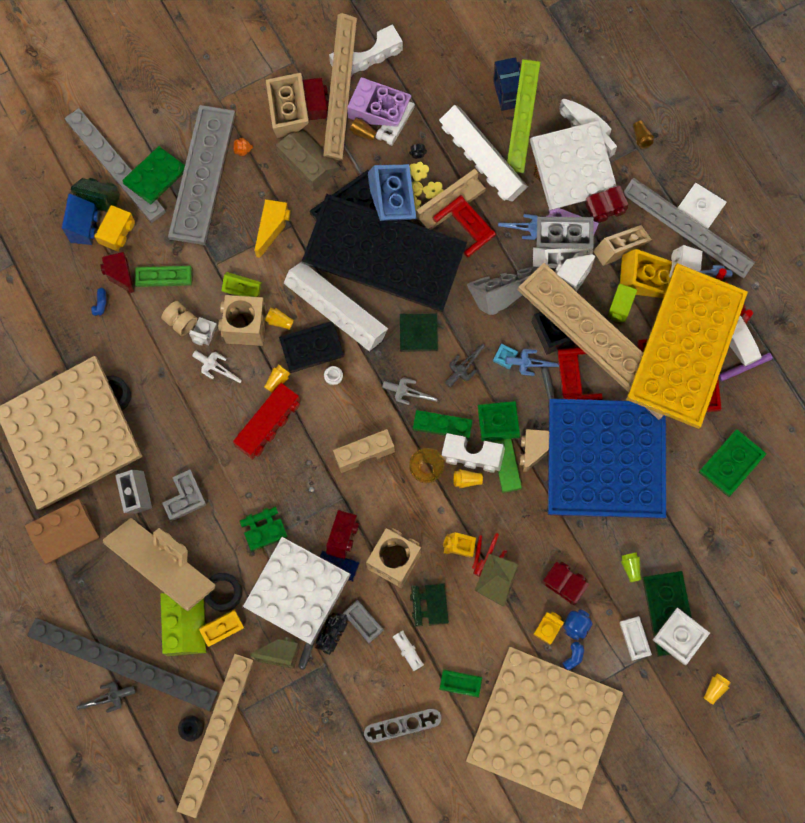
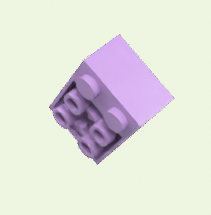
M361 77L347 107L348 118L352 120L362 118L367 124L398 126L411 95Z

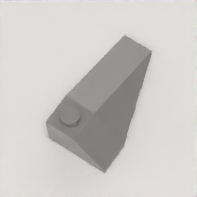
M533 266L517 271V274L502 273L500 278L491 280L490 277H484L468 283L467 286L479 309L488 315H494L498 311L507 308L522 296L517 290L518 287L539 267Z

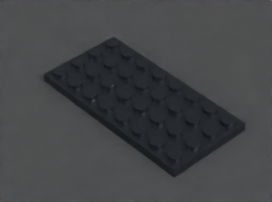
M326 193L301 263L443 312L467 242L404 220L380 221L376 210Z

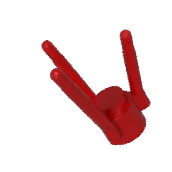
M498 533L495 534L485 559L480 560V562L482 535H479L475 560L472 566L474 575L480 577L488 555L492 554L499 537ZM504 550L499 557L504 558L507 551Z

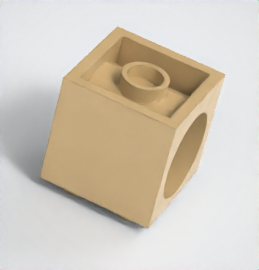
M225 295V300L221 302L220 308L223 317L219 320L218 328L226 344L263 346L267 314L263 297ZM239 314H251L254 318L251 324L243 328H236L231 325L232 320Z
M386 528L366 562L367 569L402 589L421 555V547H419V543L414 539L409 538L407 540L401 537L402 533L398 530ZM401 546L405 549L409 560L404 566L395 569L389 568L384 565L383 556H381L382 552L388 547Z

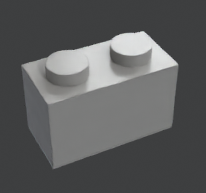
M129 470L115 475L124 513L136 514L152 509L144 471Z

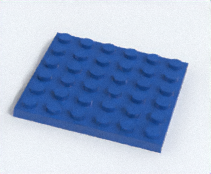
M549 399L548 515L665 519L666 416L664 415L658 420L645 407L631 401Z

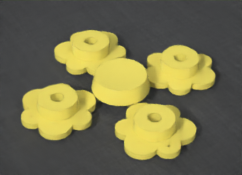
M422 162L410 165V174L414 180L412 182L415 212L421 205V201L417 200L416 197H419L422 192L426 194L427 199H433L444 191L440 182H429L428 186L424 188L420 182H417L422 178H427V173L429 172V167L423 165Z

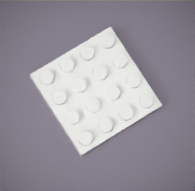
M599 121L530 138L549 210L586 201V198L593 194L616 187Z
M282 537L243 607L312 645L351 574Z

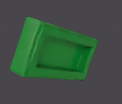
M443 669L439 690L479 698L483 677Z

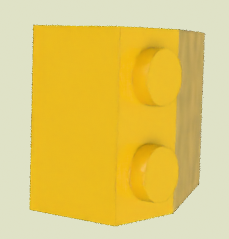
M634 249L622 255L620 284L637 289L636 295L663 298L670 281L669 274L672 261Z

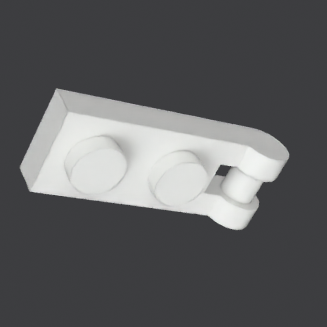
M409 101L399 125H382L375 138L380 141H387V144L393 146L412 113L415 104Z

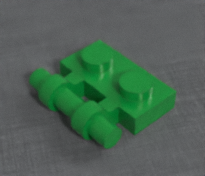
M276 506L270 509H262L263 512L255 515L250 514L245 519L239 520L242 528L248 525L251 530L244 532L251 552L276 543L282 537L288 538L281 518L275 521L272 519V516L279 514ZM263 519L267 520V524L256 527V522Z

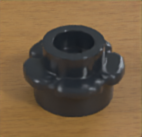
M415 144L410 147L411 151L409 154L415 159L423 158L427 153L424 144Z

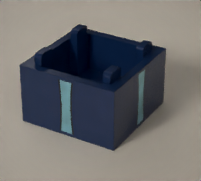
M516 57L495 61L493 82L501 111L514 109L516 105L520 78L519 67L521 66L520 62H517Z

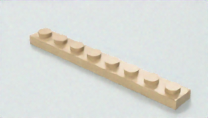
M343 13L338 14L323 155L324 157L336 160L343 159L357 18Z
M234 654L177 808L179 813L193 818L198 817L254 663L252 659Z

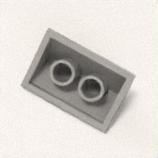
M537 217V248L593 249V217Z

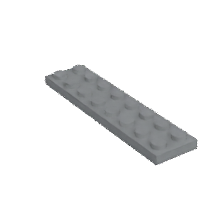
M199 106L168 234L169 240L200 245L206 244L236 115L234 110Z

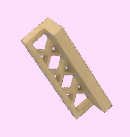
M472 170L417 209L416 219L423 227L432 230L449 218L452 213L450 212L437 223L432 217L458 196L462 195L465 201L470 203L484 193L486 188L478 180L477 170Z

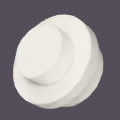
M336 366L327 368L324 372L325 381L330 385L339 384L343 379L342 370Z

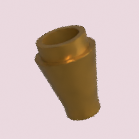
M355 118L349 129L353 132V135L371 141L374 140L377 131L362 118Z
M643 121L635 122L633 128L637 145L642 149L650 147L654 143V136L644 125Z

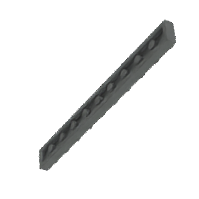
M35 618L27 637L210 712L218 695V692L38 618Z

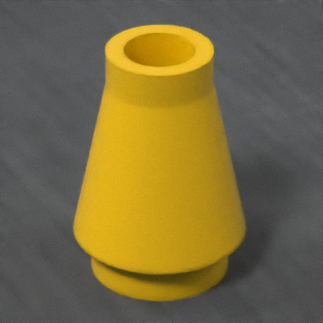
M272 307L265 319L269 323L268 325L288 330L291 329L294 322L293 319L282 311Z
M278 364L276 368H273L264 387L273 393L280 383L283 384L289 379L290 373Z
M459 469V471H454V486L460 489L482 485L483 475L482 473Z
M717 673L715 677L712 676L703 698L714 705L729 689L728 686L731 682Z

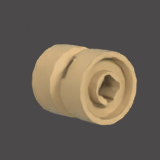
M179 301L171 303L164 310L161 317L165 323L173 326V330L180 336L188 334L198 320L190 311H186V308Z

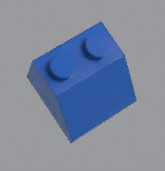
M68 194L62 230L70 243L92 245L93 239H96L94 236L97 233L96 222L100 220V211H98L94 203L73 194Z

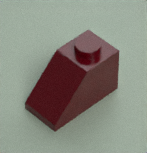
M120 252L102 257L103 264H100L102 274L106 275L112 283L133 293L134 288L125 253Z

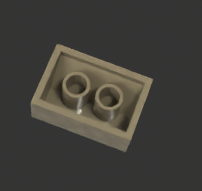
M305 131L290 133L276 144L278 156L313 191L341 169L332 158L323 156L324 150Z

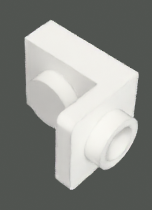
M199 317L194 330H190L189 333L192 341L198 345L206 344L209 346L216 331L217 323Z

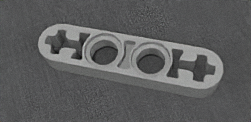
M427 709L370 724L365 728L364 736L368 742L378 743L435 728L441 722V714L436 709ZM432 712L433 715L438 716L435 724L427 721L424 722L426 727H421L422 721L419 715L423 714V719L428 718L429 713ZM414 717L418 720L419 725L416 729L408 728L407 720ZM390 723H396L399 726V731L396 734L388 733L387 726ZM380 725H384V732L387 737L382 738V733L377 734L374 740L372 737H368L367 733H370L371 728L378 731L381 730Z

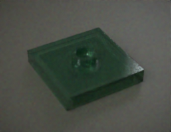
M437 313L400 314V352L438 351Z

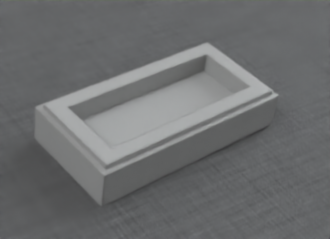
M358 600L343 612V614L347 615L346 618L369 644L384 631Z

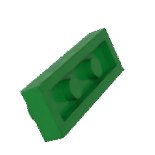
M416 410L413 430L444 436L448 433L463 436L469 440L473 420Z

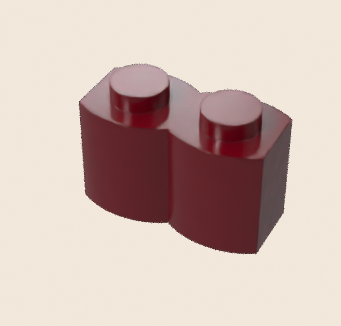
M621 186L587 197L585 201L590 217H593L594 222L598 221L599 223L608 220L609 216L615 215L618 217L625 214L629 206Z
M555 562L542 581V584L575 606L589 586L586 582L587 579L579 573L576 575L570 571L571 568L566 563Z

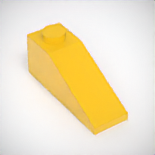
M265 199L255 245L256 257L260 258L285 228L286 221L290 220L291 210H288L286 202Z

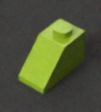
M619 283L607 317H610L615 322L625 323L637 289Z

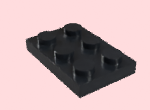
M332 321L279 337L290 373L344 357Z

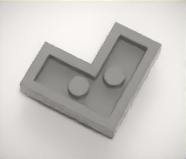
M191 470L172 477L180 495L162 503L171 522L206 506V502Z

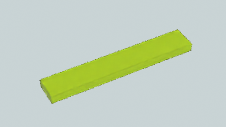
M522 59L507 159L508 164L515 172L524 173L541 63Z

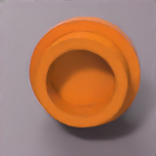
M245 138L236 139L233 145L234 153L239 156H245L253 149V146Z

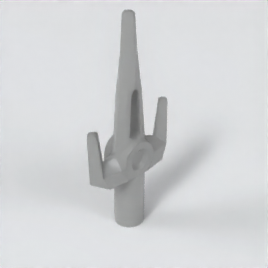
M403 377L399 385L384 381L382 386L384 389L396 392V401L407 405L410 402L402 399L404 395L436 402L438 400L435 397L407 387V383L416 384V381ZM408 391L417 393L419 395L408 393Z

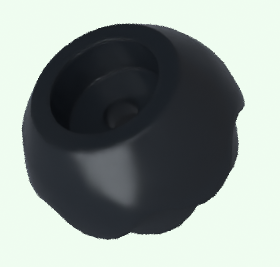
M193 715L186 716L179 722L178 733L182 739L193 742L202 735L203 723L198 717Z

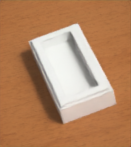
M640 617L619 622L631 660L634 661L651 656L652 654Z

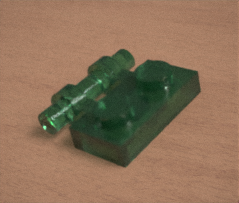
M445 583L425 585V593L422 594L419 592V586H412L410 601L413 602L412 619H414L415 627L423 626L422 618H428L429 626L449 624ZM426 600L427 611H421L420 601Z

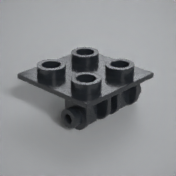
M333 612L332 615L328 616L323 633H320L316 639V649L322 650L328 655L334 652L338 644L334 640L339 642L340 639L336 638V636H342L339 631L344 632L348 624L346 623L348 620L346 614Z

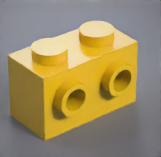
M111 205L94 236L98 244L118 252L120 247L124 246L128 232L134 227L135 220L132 214Z

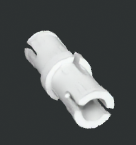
M404 631L393 636V639L402 651V657L405 656L412 671L414 672L422 667L424 664L415 651L416 647L411 645Z

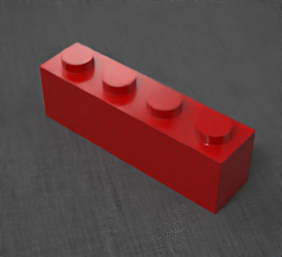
M280 383L233 440L234 446L252 460L256 456L259 457L264 451V445L268 441L271 442L276 436L277 429L287 423V417L290 413H294L299 408V395Z

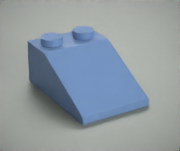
M409 164L374 165L368 172L370 192L380 221L416 219Z

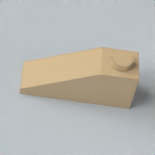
M642 225L604 238L593 252L604 266L619 260L623 254L640 248L652 239Z

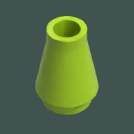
M637 552L622 555L621 563L629 581L641 580L640 557L637 556Z

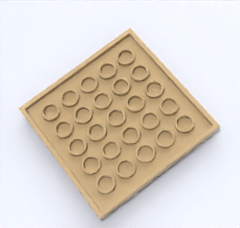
M96 356L0 406V424L38 510L58 502L142 457Z
M509 647L466 762L578 809H582L623 692Z

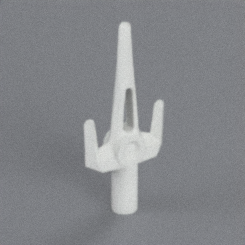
M197 350L193 353L192 357L204 363L201 373L209 378H214L208 372V370L212 369L239 383L242 382L241 379L216 361L217 358L224 361L227 360L221 354L213 352L207 357ZM218 366V367H220L221 369H223L225 372H222V371H220L219 369H217V368H215V367Z

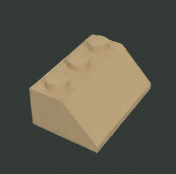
M296 73L266 80L272 127L277 138L299 132L309 123L302 74Z

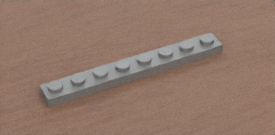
M79 108L64 118L151 223L166 213L157 200L150 205L123 184V179L132 170Z
M633 178L623 192L624 196L743 279L756 263L637 179Z

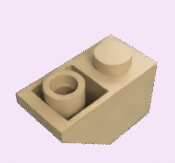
M526 429L525 435H521V447H524V454H520V465L523 466V472H527L547 455L549 450V431Z

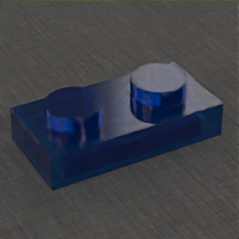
M322 550L320 558L350 573L348 581L353 582L360 563L347 558L342 559L328 555L326 551Z

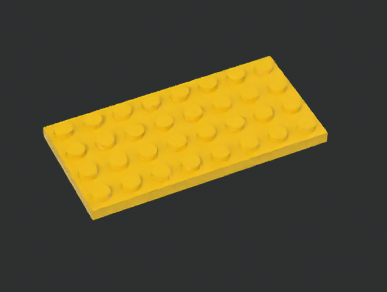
M677 263L626 400L697 429L701 428L748 291Z

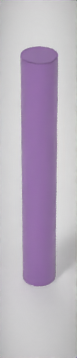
M771 353L762 355L761 359L747 366L742 364L719 374L718 378L722 382L772 360Z

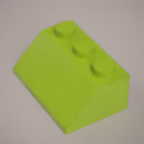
M160 593L162 653L165 656L206 653V642L199 631V628L205 625L204 598L189 611H186L167 594Z

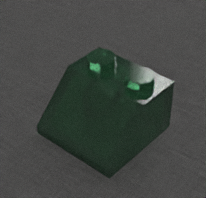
M81 178L70 189L73 195L94 203L98 210L108 212L111 205L116 207L120 197V193L114 184L108 182L106 184L100 183L93 178Z

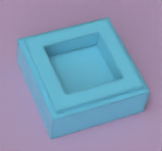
M501 344L493 362L510 370L512 365L505 364L506 356L517 357L518 351Z

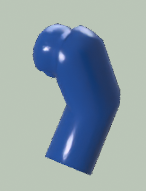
M104 288L97 290V306L91 307L92 315L94 316L104 314L107 302L106 290Z
M579 642L571 644V658L562 663L566 670H571L583 660L584 647Z

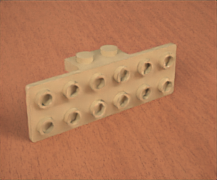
M130 518L103 539V543L186 611H189L215 589L213 582L187 563L188 550L186 547L176 542L169 533L162 531L160 528L153 532L152 535Z

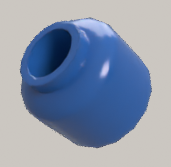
M581 609L578 612L571 611L563 624L564 633L577 641L579 638L584 639L593 625L591 619H589L590 614Z

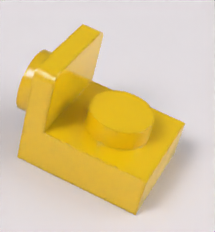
M457 532L447 534L443 542L444 553H454L469 558L473 557L476 537Z
M546 612L533 635L551 645L564 624L561 621L562 617L554 612H551V614Z

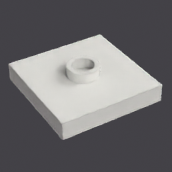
M695 183L678 209L709 229L725 206L726 201Z
M676 608L653 638V641L681 663L687 665L710 632L679 608Z

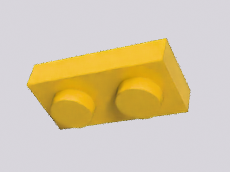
M234 609L200 627L199 631L207 646L210 647L240 631L244 626Z

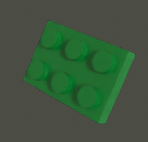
M158 146L123 179V184L151 205L183 175L185 165Z
M736 429L702 467L699 473L727 497H730L767 453Z

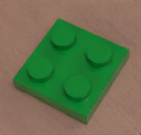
M516 401L478 405L481 441L520 438Z

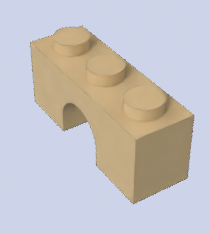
M387 429L333 450L341 473L358 467L366 459L372 457L379 459L395 452L394 444Z

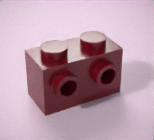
M322 78L303 80L308 120L326 119L329 100L325 99V95H328L326 84H323Z
M338 510L326 544V554L345 559L347 552H351L354 542L352 537L353 534H357L359 528L357 515Z

